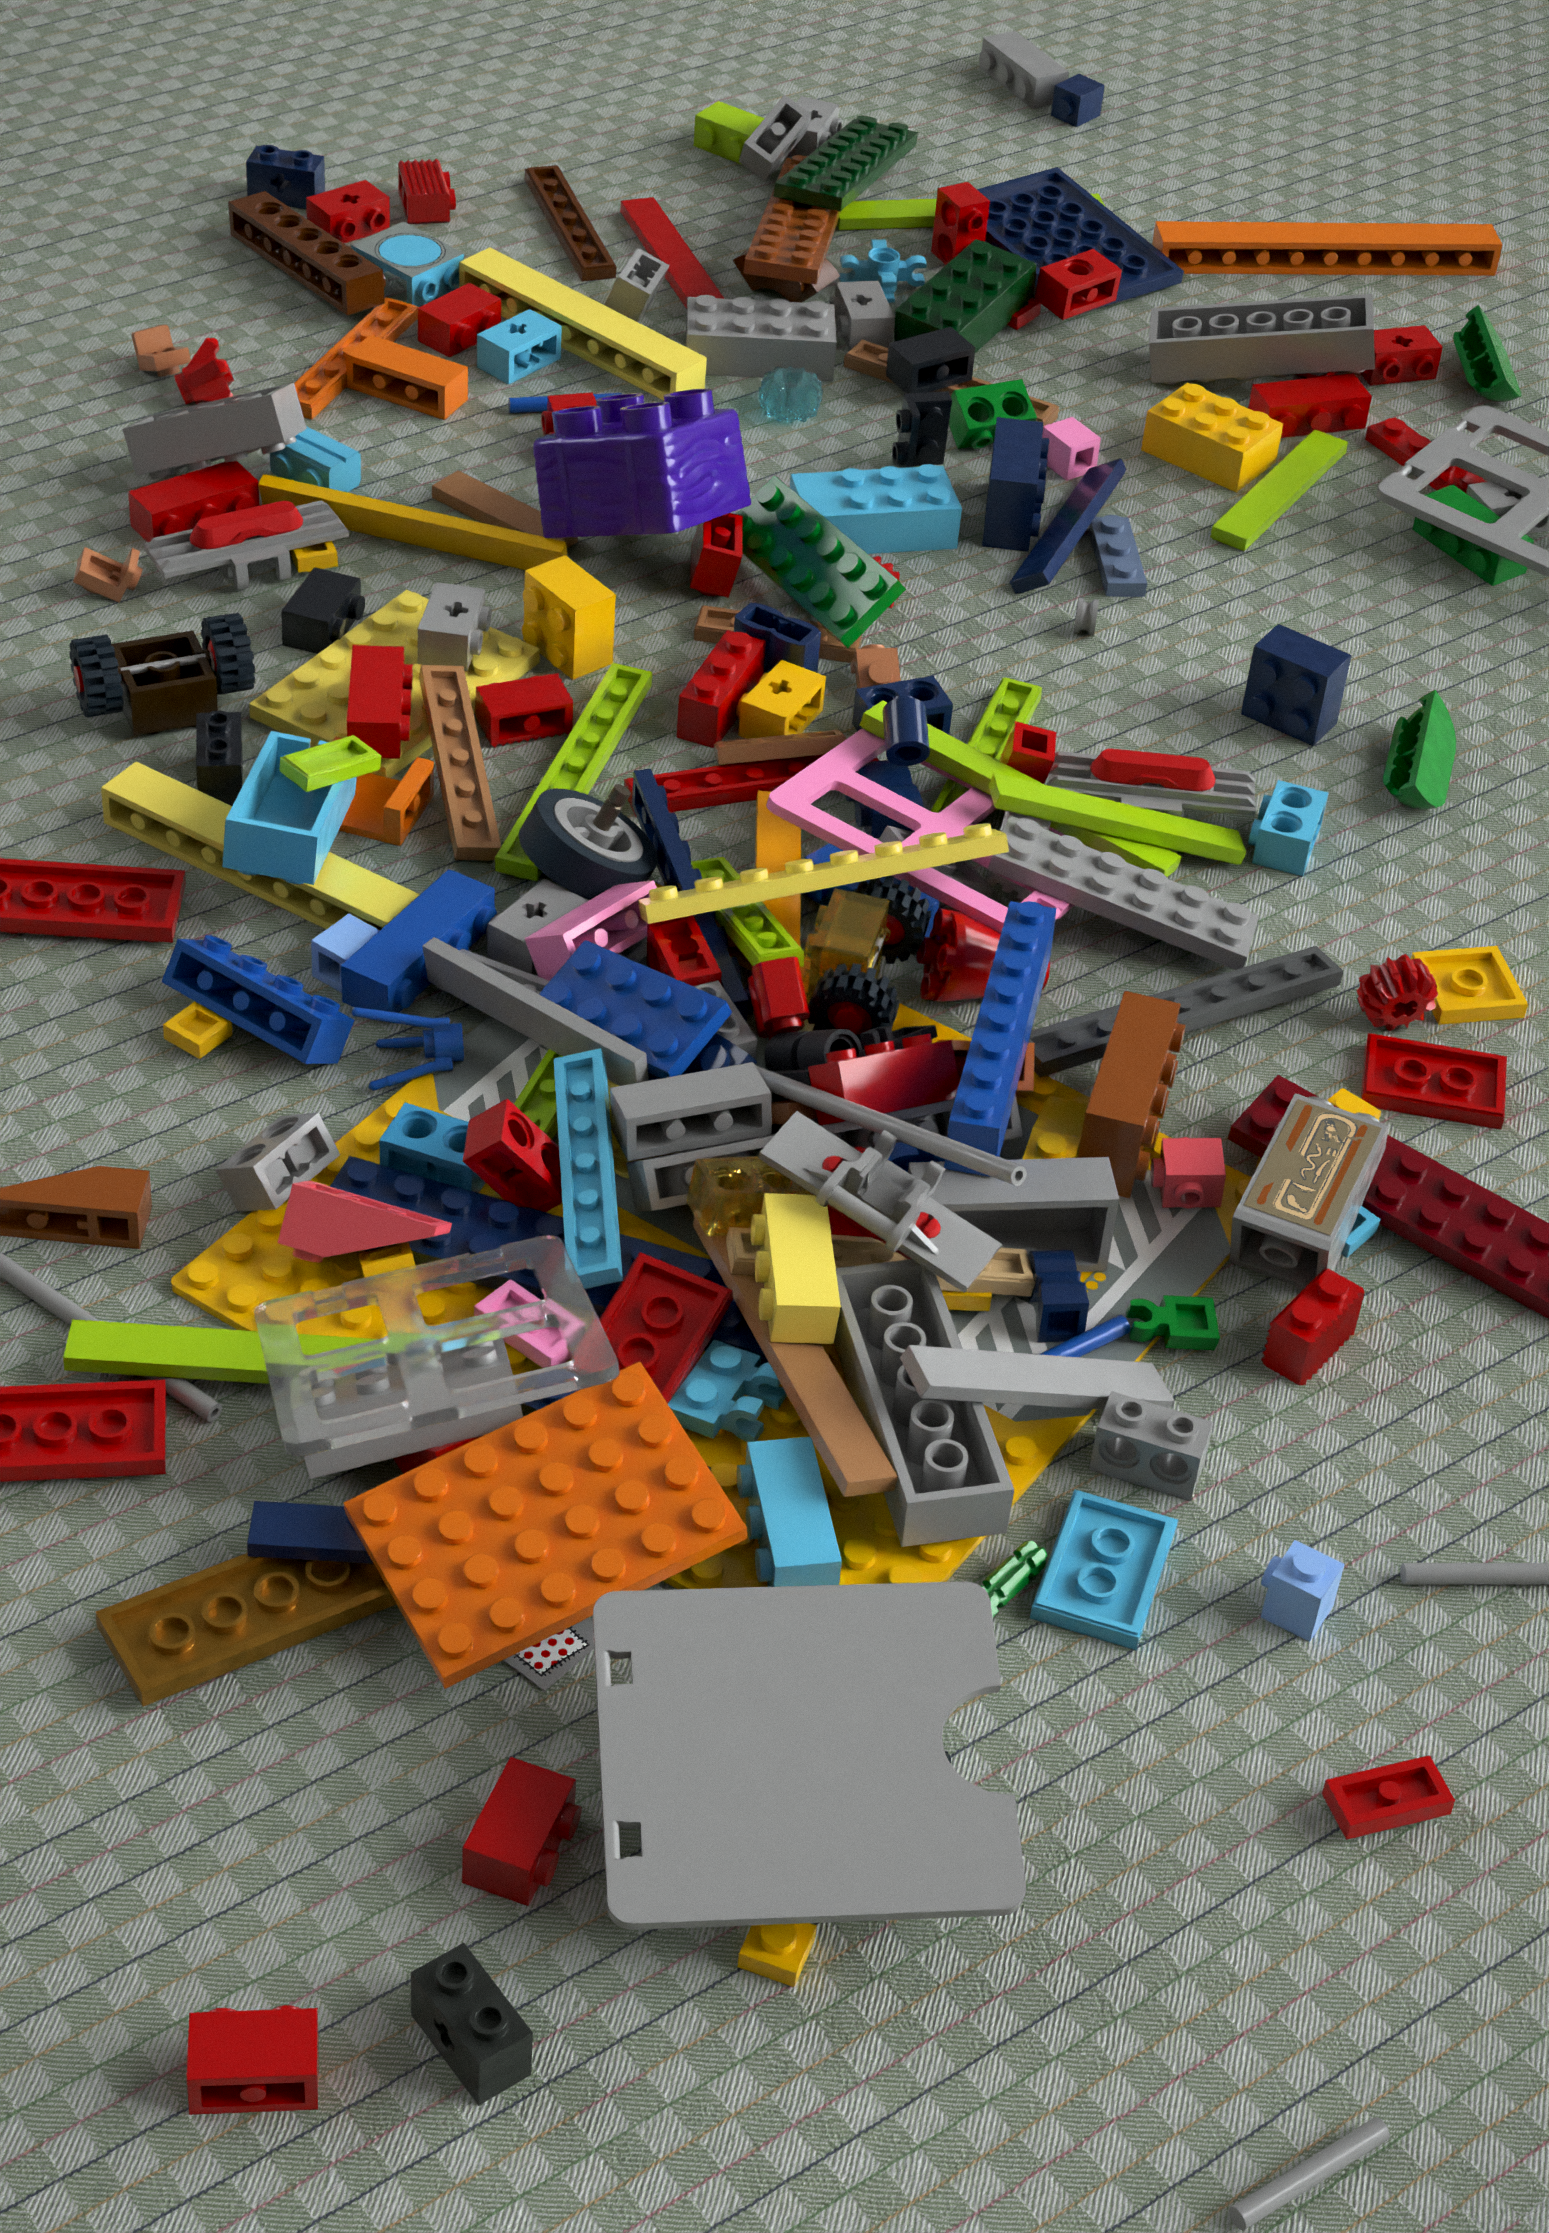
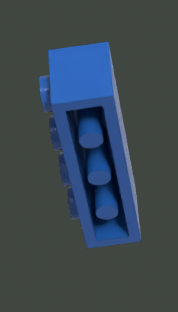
M448 869L341 965L342 1002L352 1007L395 1013L408 1008L415 998L431 984L427 977L422 946L435 937L458 950L465 949L468 951L481 936L486 934L488 923L497 914L495 909V888Z
M205 935L204 940L177 939L162 983L304 1064H338L355 1020L339 1012L340 1005L337 1002L320 995H313L312 997L302 991L304 985L301 982L288 976H275L266 971L268 965L265 962L252 956H239L230 951L232 945L219 937Z

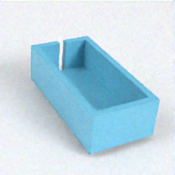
M271 731L225 819L222 867L238 870L245 875L260 874L280 878L292 884L306 883L314 885L355 796L357 777L309 792L304 791L279 771L280 757L310 748L311 738ZM319 740L317 746L328 742Z

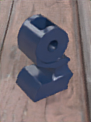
M1030 1251L1028 1258L1035 1285L1031 1297L1028 1296L1030 1302H1038L1035 1318L1038 1343L1065 1342L1085 1332L1089 1300L1086 1284L1080 1281L1081 1273L1077 1271L1073 1251Z

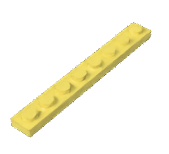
M977 824L963 828L964 835L947 838L945 832L926 834L919 837L920 844L902 847L901 841L881 843L874 846L875 853L858 856L857 850L840 851L830 854V862L813 865L812 859H801L785 863L784 871L768 874L767 868H755L740 872L739 880L724 883L722 877L704 878L694 882V889L677 892L676 886L659 887L649 890V898L638 900L640 915L645 922L651 924L1009 852L1007 835L996 829H991L990 824Z

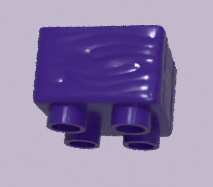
M692 389L664 395V402L645 403L643 393L618 394L596 399L597 406L558 410L552 412L555 433L537 438L533 443L544 538L675 533L751 505L750 487L747 479L738 414L733 408L714 409L712 389Z

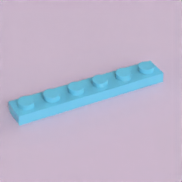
M599 1048L554 1058L567 1279L572 1291L623 1281L607 1067L602 1049Z

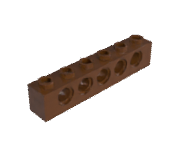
M266 191L228 202L231 236L346 315L385 304L384 288L386 286V279L383 269Z

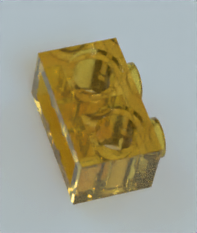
M758 1156L704 1158L695 1160L686 1201L706 1236H725L728 1234L729 1227L751 1228L753 1214H761L764 1193L810 1195V1192L759 1159Z

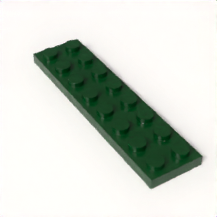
M858 116L776 181L773 197L841 212L916 146L918 132L908 130L909 127L905 124L890 123L888 126L877 123V119L873 117Z

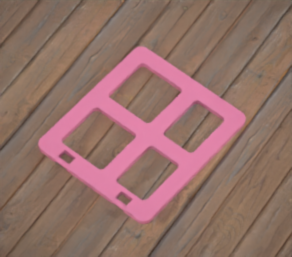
M863 728L773 790L766 804L768 810L778 817L843 851L857 850L858 856L875 853L874 846L883 842L811 805L830 790L839 791L914 830V833L902 841V847L920 844L919 837L931 833L945 832L947 838L964 835L963 828L977 825L996 810L990 795L926 761L920 764L969 788L967 792L938 813L929 811L856 773V771L886 750L884 739ZM1051 827L1049 828L1050 831L1060 836L1065 835ZM993 855L971 860L988 869ZM926 868L891 875L900 881L904 879L910 882V886L917 887L921 892L1000 933L1002 932L1008 907L933 868ZM1004 877L1032 892L1022 902H1036L1045 907L1057 908L1055 920L1060 919L1075 906Z

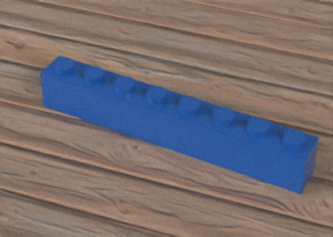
M1010 901L948 1126L947 1138L998 1157L1000 1156L1052 949L1057 908L1045 907L1030 901L1022 903ZM945 1159L944 1168L947 1170L988 1176Z

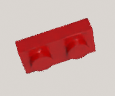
M1430 1755L1327 1779L1322 1791V1795L1346 1840L1450 1815L1455 1803L1453 1795Z

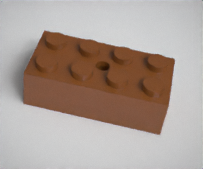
M1124 991L1085 1112L1077 1158L1109 1157L1118 1196L1130 1199L1135 1180L1145 1181L1151 1153L1144 1150L1145 1148L1152 1150L1155 1148L1161 1123L1158 1121V1118H1164L1170 1093L1167 1088L1172 1089L1179 1061L1176 1060L1177 1055L1171 1054V1052H1180L1186 1025L1177 1023L1180 1003Z

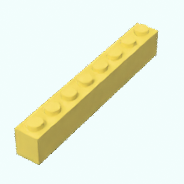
M491 247L459 262V287L471 283L501 298L502 317L510 319L528 309L539 313L562 326L561 348L663 401L665 394L684 390L705 389L707 357Z
M137 761L101 787L105 824L325 929H328L349 913L381 930L420 895L331 852H328L314 885L306 883L292 884L280 878L260 874L245 875L238 870L223 868L225 819L232 806Z

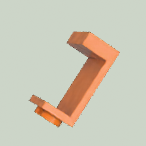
M335 736V738H334L332 741H335V740H338V739H342V738ZM417 757L401 781L372 773L358 776L356 779L355 796L339 831L401 846L434 796V761Z

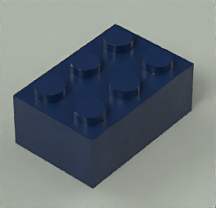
M997 417L982 540L983 547L1029 552L1031 536H1039L1049 438H1042L1043 422Z

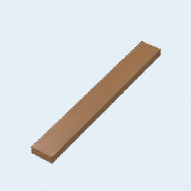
M743 1207L696 1211L693 1221L695 1231L728 1289L733 1290L734 1301L842 1495L848 1497L894 1491L898 1476L822 1344L770 1342L768 1320H760L759 1295L761 1288H764V1283L756 1282L755 1275L731 1273L726 1244L729 1227L751 1228V1221Z

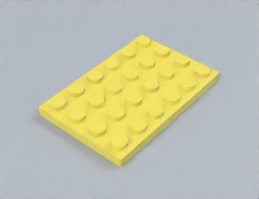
M405 590L343 635L340 640H336L249 703L250 718L281 733L311 738V747L317 746L319 740L332 742L335 736L345 738L347 737L352 645L404 647V664H413L410 741H401L400 759L381 758L380 770L371 772L372 774L392 778L432 747L419 681L422 664H418V626L429 599L418 593ZM489 627L488 632L483 631L480 655H473L468 671H465L473 714L475 713V692L477 686L518 680L540 663V649L492 627Z

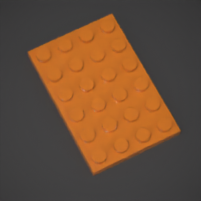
M637 1362L343 1502L346 1516L444 1689L593 1616L596 1601L608 1592L645 1590L747 1539L746 1525L641 1362Z

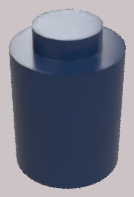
M902 695L895 697L882 710L886 757L895 765H916L925 761L930 754L926 706L922 701L912 696Z

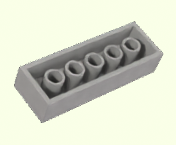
M1360 294L1151 308L1149 335L1152 383L1161 382L1166 385H1173L1180 381L1198 380L1200 382H1213L1223 378L1249 380L1255 376L1285 378L1291 374L1304 373L1320 376L1328 372L1347 371L1349 373H1361L1365 370L1375 369L1373 295Z
M913 1259L836 1268L841 1308L834 1345L851 1396L898 1476L894 1491L883 1493L901 1547L1007 1533L1014 1487L983 1403L920 1398L900 1359L908 1345L963 1349L936 1274Z

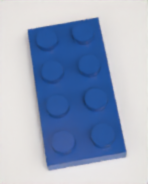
M584 940L539 993V995L645 1052L648 1073L659 1078L682 1075L732 1014L726 1000L587 940Z

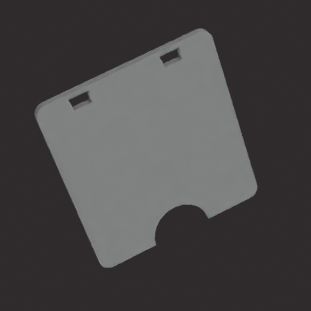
M969 1581L639 1590L608 1592L596 1601L593 1609V1636L606 1898L609 1917L617 1926L627 1930L1003 1916L1012 1914L1021 1906L1026 1893V1881L1015 1795L990 1792L964 1779L949 1762L942 1741L943 1727L955 1709L974 1697L1000 1691L1001 1682L991 1602L988 1593L983 1587ZM610 1657L614 1659L630 1658L632 1684L611 1686ZM619 1828L640 1829L641 1856L620 1859Z

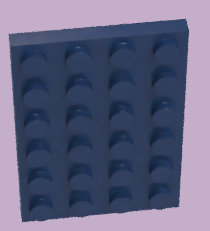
M1058 167L977 189L990 200L985 242L1035 262L1036 287L1041 267L1091 249H1095L1122 269L1116 301L1100 307L1136 298L1137 296L1162 290L1182 282L1184 271Z

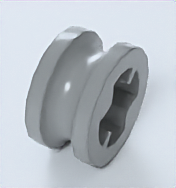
M1078 597L1074 624L1075 634H1079L1081 630H1086L1089 635L1094 636L1099 599H1093L1092 602L1088 603L1084 601V597Z

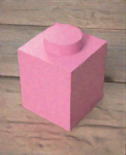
M1074 417L1043 426L1042 438H1049L1047 466L1063 479L1068 481L1083 476L1089 468L1097 466L1101 438Z

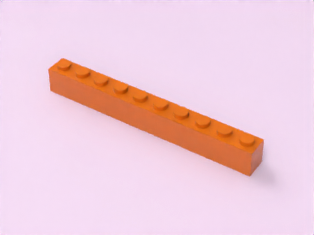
M1156 221L1152 245L1184 271L1183 274L1495 276L1503 245L1492 224Z

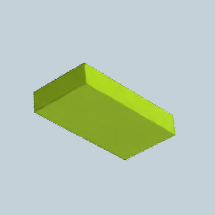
M355 735L284 755L280 757L279 771L304 791L309 792L380 770L381 755Z

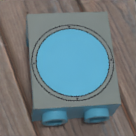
M404 221L351 244V249L383 269V273L389 271L407 281V303L420 307L459 288V262L464 260V253Z

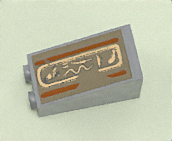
M1295 1093L1232 1217L1229 1262L1303 1289L1323 1269L1329 1268L1334 1271L1385 1151L1389 1125L1380 1123L1377 1118L1366 1113L1354 1114L1334 1107L1323 1098L1315 1096L1308 1098Z

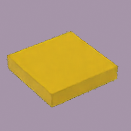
M1498 946L1412 952L1411 960L1420 958L1436 981V989L1439 995L1434 999L1436 1008L1431 1011L1438 1025L1525 1017L1528 1003Z

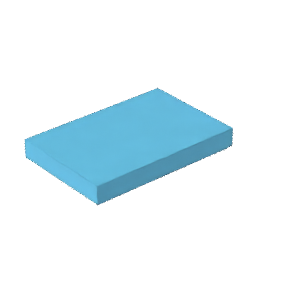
M1074 1489L1032 1604L1030 1618L1137 1650L1176 1532L1178 1519Z

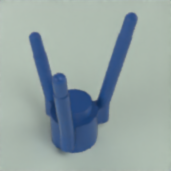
M358 1007L352 1010V1015L355 1017L431 1029L423 1030V1037L378 1039L376 1041L378 1048L423 1047L425 1059L434 1058V1061L369 1083V1089L372 1091L437 1071L453 1070L452 1061H464L462 1024H450L449 1017L428 1018Z

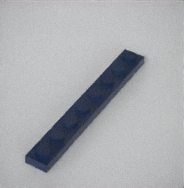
M651 769L635 770L633 772L632 807L642 831L648 836L658 855L657 868L664 885L676 886L677 892L694 889V882L702 879L701 872L698 868L693 869L689 844L686 840L681 841L679 837L678 819L674 812L669 813L666 790L663 785H657ZM715 911L693 915L722 972L721 985L747 1023V1015L753 1014L749 987H743L740 981L741 972L737 957H730L726 931L723 926H717Z

